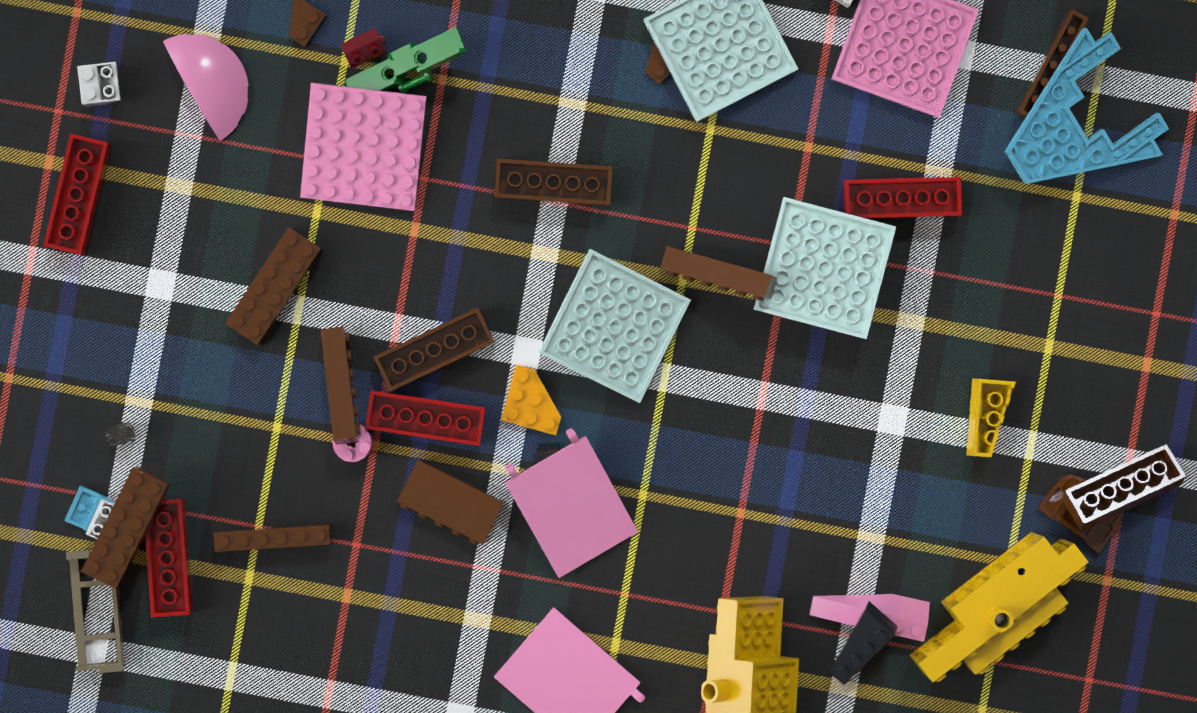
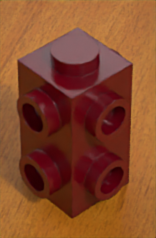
M374 28L340 45L351 68H354L386 53L384 45L387 43L383 34L378 35Z

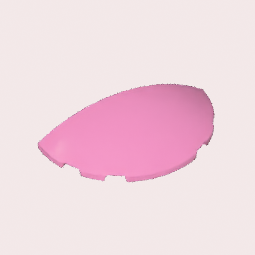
M182 34L164 40L163 43L191 95L220 141L223 140L238 126V122L242 115L245 114L248 105L249 83L241 61L229 47L209 36Z

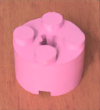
M360 424L361 435H358L359 442L355 444V448L353 445L350 446L349 443L336 445L333 441L335 453L344 461L356 462L369 455L373 446V437L369 429H365V426Z

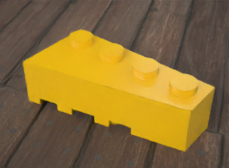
M972 379L966 455L992 457L999 435L998 432L1005 417L1004 413L1016 382Z

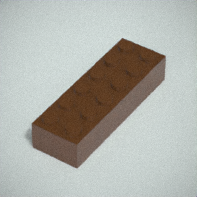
M497 159L494 197L495 199L610 206L613 167Z
M288 227L225 324L253 343L260 345L323 249Z
M475 308L374 356V359L389 391L392 392L495 343V340L480 309Z
M1165 444L1065 490L1062 500L1079 530L1083 531L1182 485L1186 476L1169 447Z
M138 466L132 467L81 572L115 589L119 588L171 483Z

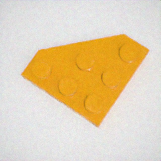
M516 365L501 420L556 435L561 415L534 369Z

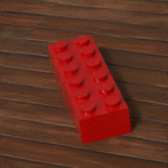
M70 133L43 246L83 256L86 255L112 144Z
M961 177L844 180V213L865 219L962 216Z
M371 390L365 429L480 446L486 407Z
M185 498L164 499L145 536L151 617L190 615L193 613Z

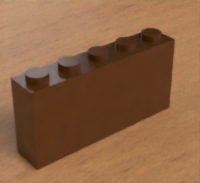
M417 460L397 502L401 503L400 507L408 511L413 509L418 512V516L426 520L428 517L435 520L434 524L444 528L447 526L451 528V532L461 537L463 534L469 537L468 541L475 545H479V543L484 544L504 504L503 501L421 460Z

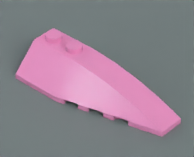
M896 594L813 596L809 615L855 626L868 601H870L898 626L895 633L896 636L924 642L928 626L930 602Z

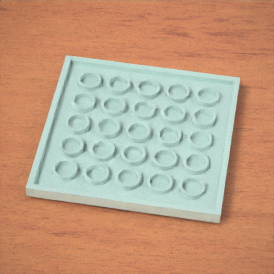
M680 0L643 19L696 122L798 70L763 0Z
M783 197L763 272L777 277L771 300L766 298L764 302L756 300L754 310L867 339L896 226Z
M589 249L538 353L640 403L691 300Z

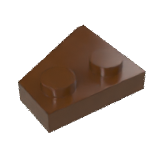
M293 0L289 37L306 47L326 15L304 0Z
M653 41L645 73L660 85L670 74V71Z

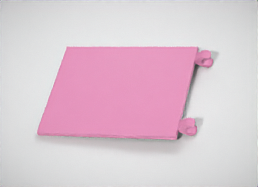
M572 428L566 431L572 444L522 473L518 474L512 463L505 466L511 477L505 484L558 578L638 532L587 437L584 436L578 439Z
M554 607L494 676L496 680L534 713H615L630 694L640 703L645 699V695L636 689L641 682Z

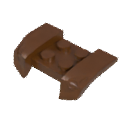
M1071 474L1062 476L1049 490L1037 509L1050 519L1058 521L1082 539L1085 545L1099 554L1122 521L1124 513H1119L1080 531L1064 504L1062 497L1065 490L1083 483L1085 479Z

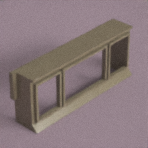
M90 550L66 552V558L70 562L78 659L76 671L99 669V673L123 671L125 658L119 588L111 587L115 632L85 635L81 587L104 586L107 584L99 580L80 582L79 559L88 558ZM116 638L117 661L87 664L85 641Z

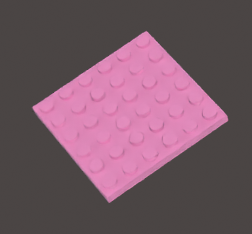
M860 0L831 80L940 118L979 9L954 0Z
M311 83L300 198L415 211L427 96Z

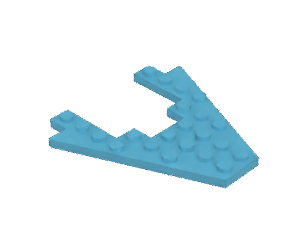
M1083 28L1007 146L1005 153L1024 183L1038 182L1163 155L1154 141L1155 138L1169 129L1160 113H1155L1112 143L1104 129H1100L1087 138L1069 109L1084 98L1075 81L1121 49L1111 32L1094 41L1087 28Z

